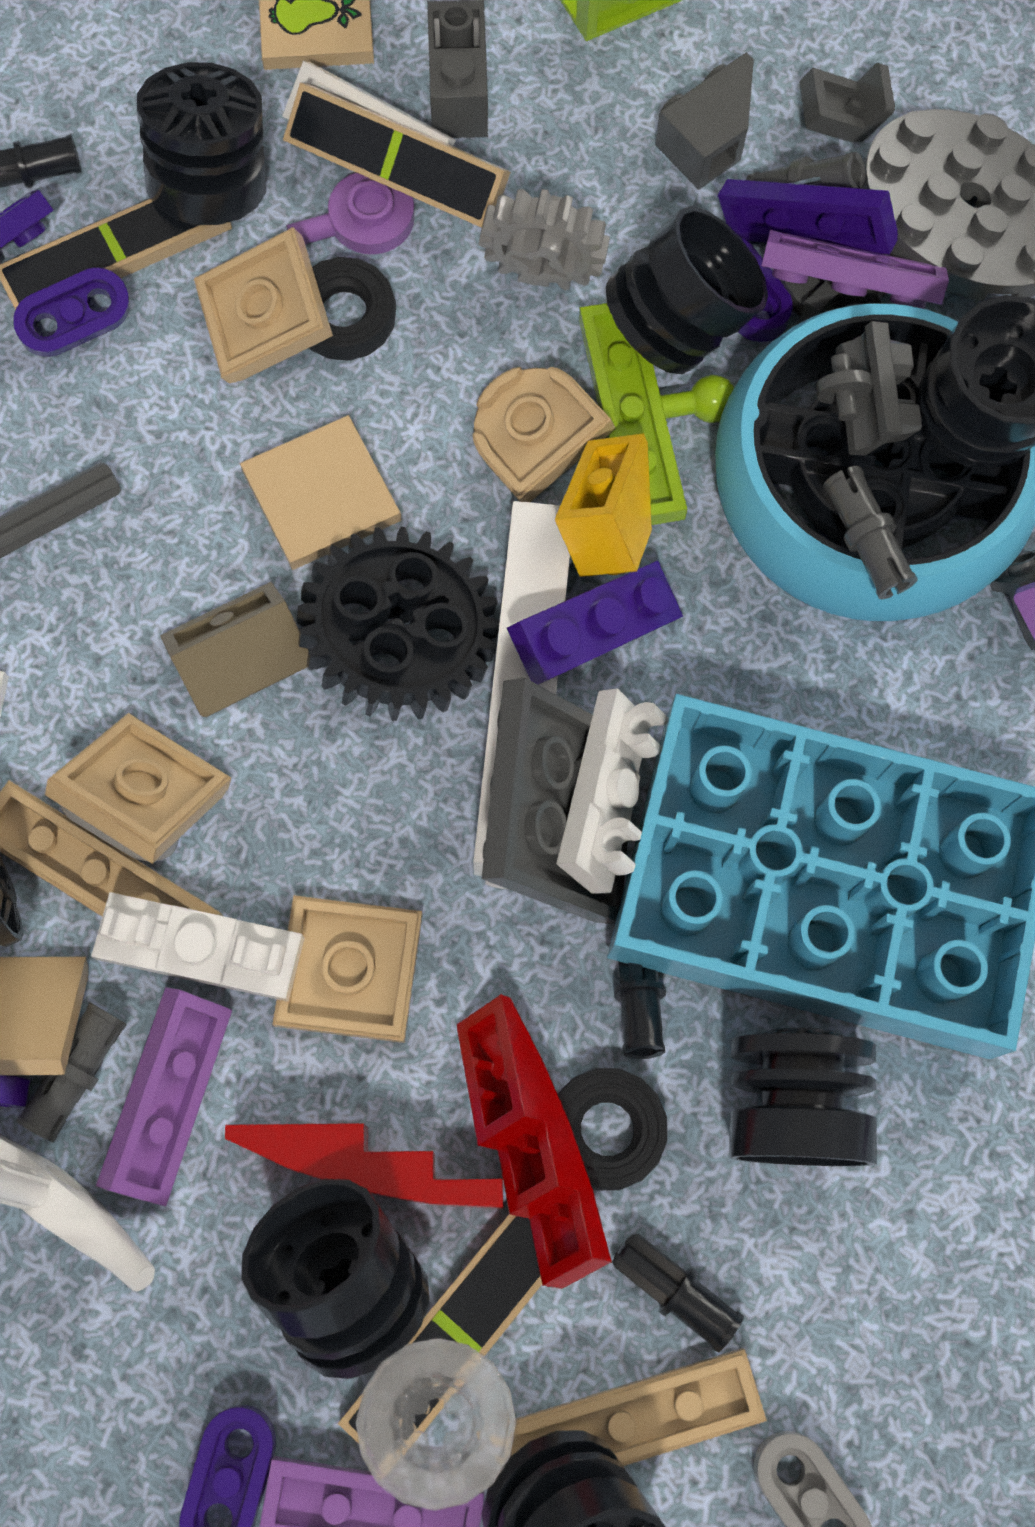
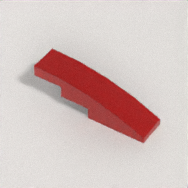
M500 994L456 1024L478 1146L498 1150L509 1214L530 1219L542 1286L563 1289L606 1266L612 1260L594 1192L570 1122L545 1064L510 997Z
M364 1123L225 1125L226 1140L290 1170L320 1180L348 1179L368 1189L371 1195L432 1206L503 1209V1179H435L434 1151L368 1152V1127Z

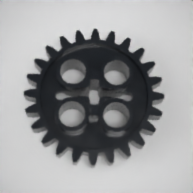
M400 526L396 541H387L381 528L377 527L374 529L372 544L366 545L354 533L350 535L349 554L332 545L328 553L327 562L329 566L319 562L313 564L311 575L313 582H303L300 600L305 604L298 605L296 623L304 626L299 630L298 645L302 648H313L308 653L306 666L309 670L327 667L323 673L321 685L324 690L332 688L339 683L345 686L342 697L343 705H348L359 695L366 698L365 715L371 716L379 703L388 704L391 720L397 721L402 705H410L414 715L420 720L424 718L428 701L431 700L440 711L446 712L451 701L450 692L465 700L469 696L472 687L470 680L482 682L488 668L485 662H492L497 649V644L492 639L497 637L500 621L490 618V616L494 614L498 601L494 597H480L485 592L489 579L487 576L468 577L474 561L471 557L464 558L457 563L451 560L454 547L452 542H448L436 551L430 548V532L426 531L416 544L409 542L406 527ZM414 579L425 588L417 591L408 590L402 587L399 581ZM440 600L446 602V603L432 604V603H435V602L440 601ZM351 603L361 604L370 612L361 615L353 614L343 606ZM433 629H444L450 632L455 639L449 642H441L432 638L427 632ZM363 640H365L364 642H362V643H360V644H357V645L351 644V643L349 642V641L358 642V641H363ZM381 653L389 654L395 657L400 664L392 667L382 666L372 657Z

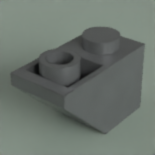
M484 0L427 1L431 125L452 138L488 137Z
M747 52L727 66L721 64L715 67L701 84L685 95L680 93L673 96L666 102L659 113L655 146L698 190L741 161L749 126L754 59Z

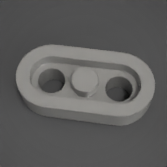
M781 1431L770 1435L760 1444L753 1463L755 1481L785 1527H822L825 1521L833 1518L839 1519L844 1527H872L866 1513L820 1447L811 1439L797 1432ZM787 1455L796 1456L801 1464L800 1476L791 1483L782 1482L777 1475L778 1462Z

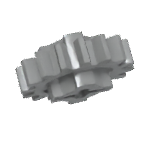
M518 189L515 201L501 194L498 196L496 206H487L479 246L486 248L484 255L486 261H500L498 272L501 274L515 272L519 274L518 282L548 287L549 283H557L563 290H570L572 280L586 286L589 284L590 276L599 277L601 275L603 264L606 261L610 236L604 234L606 228L605 221L591 220L593 209L590 206L579 209L572 207L573 197L569 195L563 198L551 196L548 190L542 189L539 198H534L524 189Z

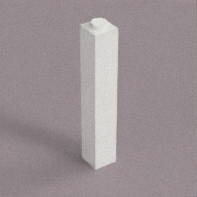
M513 501L473 860L474 875L482 876L483 845L487 833L491 797L490 781L494 770L498 734L497 718L501 707L503 681L519 678L530 680L506 628L566 600L570 554L554 520L560 505ZM558 676L539 684V686L556 694ZM485 881V884L488 886L499 889H506L504 887Z

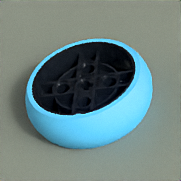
M852 305L826 311L792 327L762 350L744 371L728 398L717 432L715 460L720 502L736 539L749 558L764 575L794 598L819 610L850 619L898 621L920 618L956 606L980 592L998 578L1014 562L1024 548L1035 527V446L1015 463L995 469L971 468L943 456L925 437L921 428L920 431L899 442L885 443L865 456L849 455L845 421L839 420L837 404L822 403L818 399L808 409L779 404L784 398L799 388L832 374L831 358L836 355V347L861 336L865 331V326L871 321L888 323L890 340L911 345L914 366L910 377L896 385L898 399L913 400L916 403V389L926 368L934 360L937 352L944 346L948 336L958 322L933 311L907 305ZM808 447L823 448L830 456L821 457L816 455ZM875 461L883 462V466L876 465ZM860 466L882 513L891 514L896 524L893 535L901 550L926 539L946 525L954 515L988 520V522L975 538L960 547L930 557L906 559L912 572L916 574L918 581L900 594H897L895 587L891 588L892 597L879 599L876 594V588L858 552L849 551L844 541V535L847 530L829 494L825 492L823 485L827 479L841 470L847 480L850 478L847 473L848 467ZM930 467L943 469L950 478L938 476ZM773 483L792 486L795 497L806 516L822 532L837 540L836 544L825 539L802 522L785 504Z

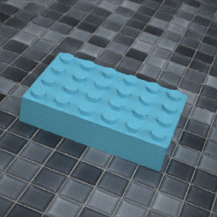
M676 694L667 714L668 722L663 728L660 740L662 749L661 753L656 756L639 825V830L642 832L641 839L635 841L631 860L636 863L635 869L627 874L607 958L627 964H640L644 968L653 969L664 974L989 1060L1016 1051L1035 944V786Z

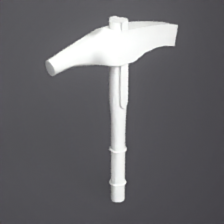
M0 1134V1203L21 1208L36 1222L108 1269L133 1291L137 1292L149 1286L154 1279V1266L103 1204L63 1169Z

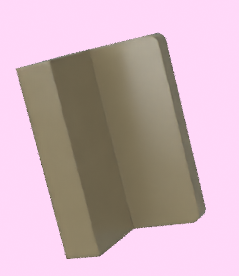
M272 582L160 635L172 662L202 717H208L307 668L309 651L307 648L299 647V629L285 600Z

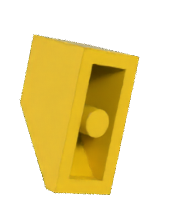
M644 433L587 441L554 519L580 577L605 574L619 575L627 572H637L652 531L648 442Z

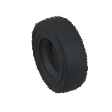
M336 257L314 265L312 269L323 305L334 294L341 292L353 293L365 302L366 312L362 319L354 325L342 327L329 323L333 336L309 347V349L328 359L350 361L368 356L384 345L394 329L396 317V300L388 279L377 267L359 258Z
M595 1068L573 1077L557 1094L570 1122L592 1189H624L642 1181L659 1164L668 1141L667 1115L658 1094L641 1077L620 1068ZM600 1103H613L622 1107L629 1114L633 1123V1137L629 1146L623 1152L614 1156H603L593 1152L585 1144L581 1134V1122L585 1113L592 1106Z

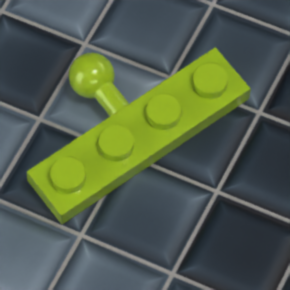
M607 303L580 307L579 324L597 404L612 420L616 428L606 438L644 433L648 442L652 525L685 520L688 509L666 419L694 414L704 422H720L734 386L725 377L707 375L700 378L689 391L660 395L653 364L649 363L628 343L616 326Z

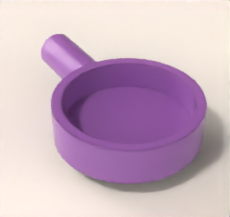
M353 173L341 180L333 189L328 202L327 214L287 224L286 228L288 230L294 227L303 236L305 244L335 236L340 243L352 251L362 254H381L395 249L410 235L415 221L413 197L359 173Z

